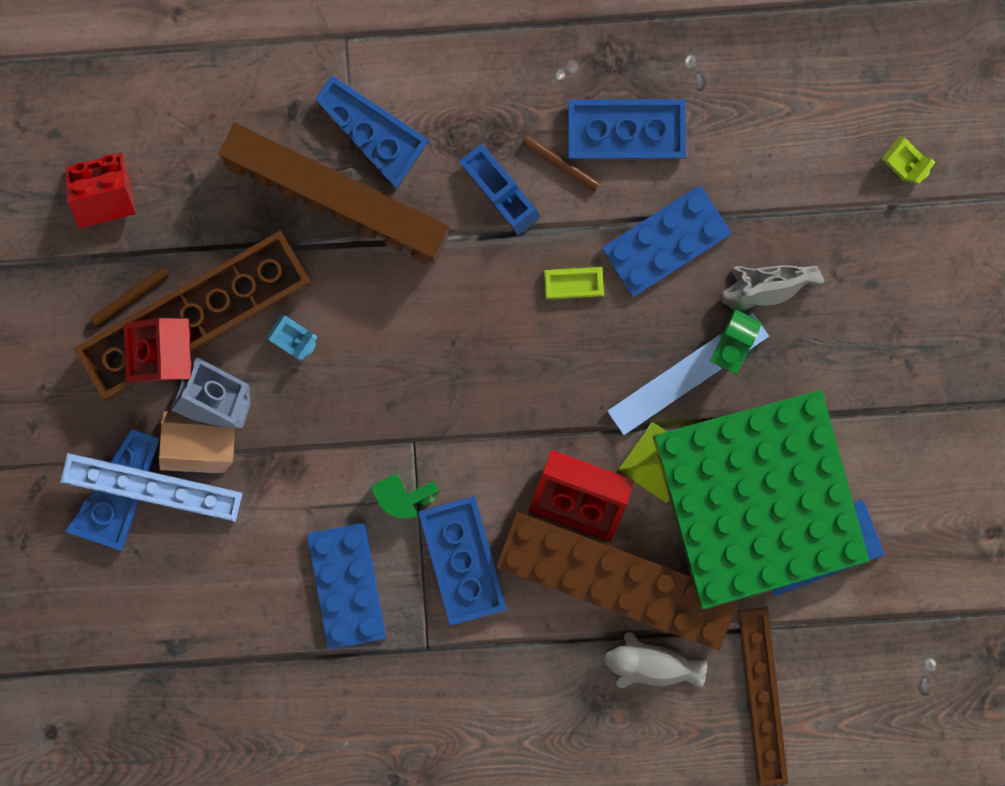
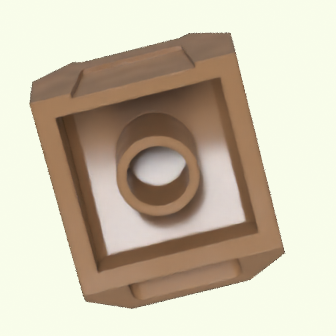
M164 411L161 421L160 470L225 473L233 463L235 428L211 425L190 419L176 412Z

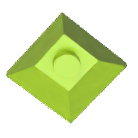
M651 422L618 470L664 503H667L670 498L653 440V435L667 431Z

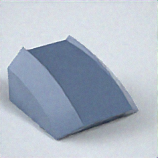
M196 357L191 366V379L181 380L170 410L190 419L211 425L243 428L251 405L250 387L247 383Z

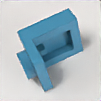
M281 313L265 338L302 361L304 357H308L313 352L317 336Z

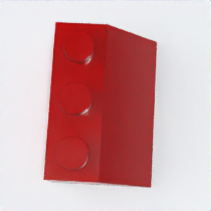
M551 450L528 512L611 542L627 506L634 480Z

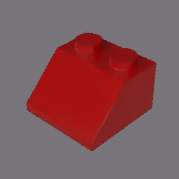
M157 318L124 323L126 382L191 379L189 319Z

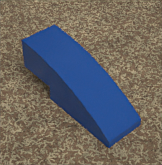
M480 144L459 161L468 175L517 235L541 218L534 205L522 193L514 180L483 144Z

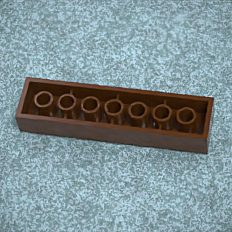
M235 122L218 154L224 160L223 165L228 170L240 176H243L244 172L250 174V178L255 183L267 189L273 185L277 187L280 195L292 201H296L298 197L304 200L303 203L307 208L319 214H322L325 210L331 213L330 217L333 218L332 220L346 227L352 223L358 226L357 230H359V233L375 240L376 236L384 239L387 247L401 253L404 248L411 252V258L422 264L428 265L429 261L436 264L451 233L448 225Z
M280 230L75 347L74 350L102 400L110 401L142 383L126 382L124 323L157 318L189 319L191 355L313 284L287 238Z
M516 511L496 568L718 651L721 649L739 600L700 609L691 576Z

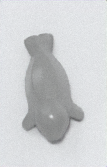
M781 265L756 269L736 266L733 268L732 273L737 282L721 293V301L732 310L736 309L742 312L752 308L754 305L780 304L793 297L807 283L822 284L825 281L817 266L797 267Z
M626 633L624 635L625 646H619L607 652L604 657L605 664L615 674L621 676L616 682L619 688H625L632 683L669 686L682 681H687L701 688L704 686L706 679V660L688 661L679 653L667 647L640 642L633 633Z

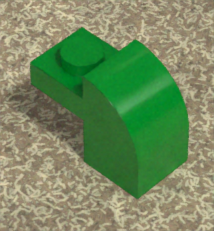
M734 309L720 335L721 339L709 362L736 375L758 335L762 322Z
M398 473L370 486L381 508L397 518H412L419 515L414 504L419 502L422 507L436 500L437 498L434 494L440 491L434 480L408 493Z

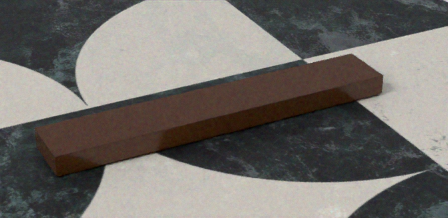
M768 607L738 610L758 786L788 784Z

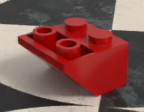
M123 153L105 155L99 159L77 162L72 166L66 167L67 202L78 229L136 214L134 194Z

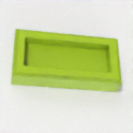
M602 267L544 270L545 300L604 297Z

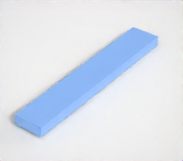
M753 312L748 315V316H750V317H752V318L758 320L757 317L754 315ZM762 325L751 348L769 337ZM720 335L607 411L623 435L722 369L709 362L721 339Z
M67 453L60 482L236 522L242 498V492Z

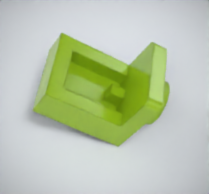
M901 136L896 139L881 158L903 181L916 185L928 177L930 169L935 164L932 158L923 156L906 138Z

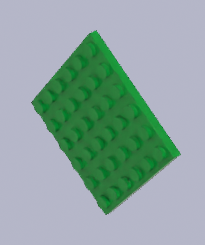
M822 389L653 435L700 609L710 608L870 561Z

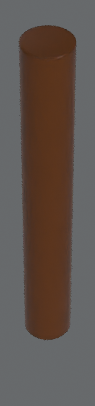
M529 135L526 136L521 144L593 192H596L601 184L600 181Z
M161 267L90 318L96 327H99L168 278L169 275Z

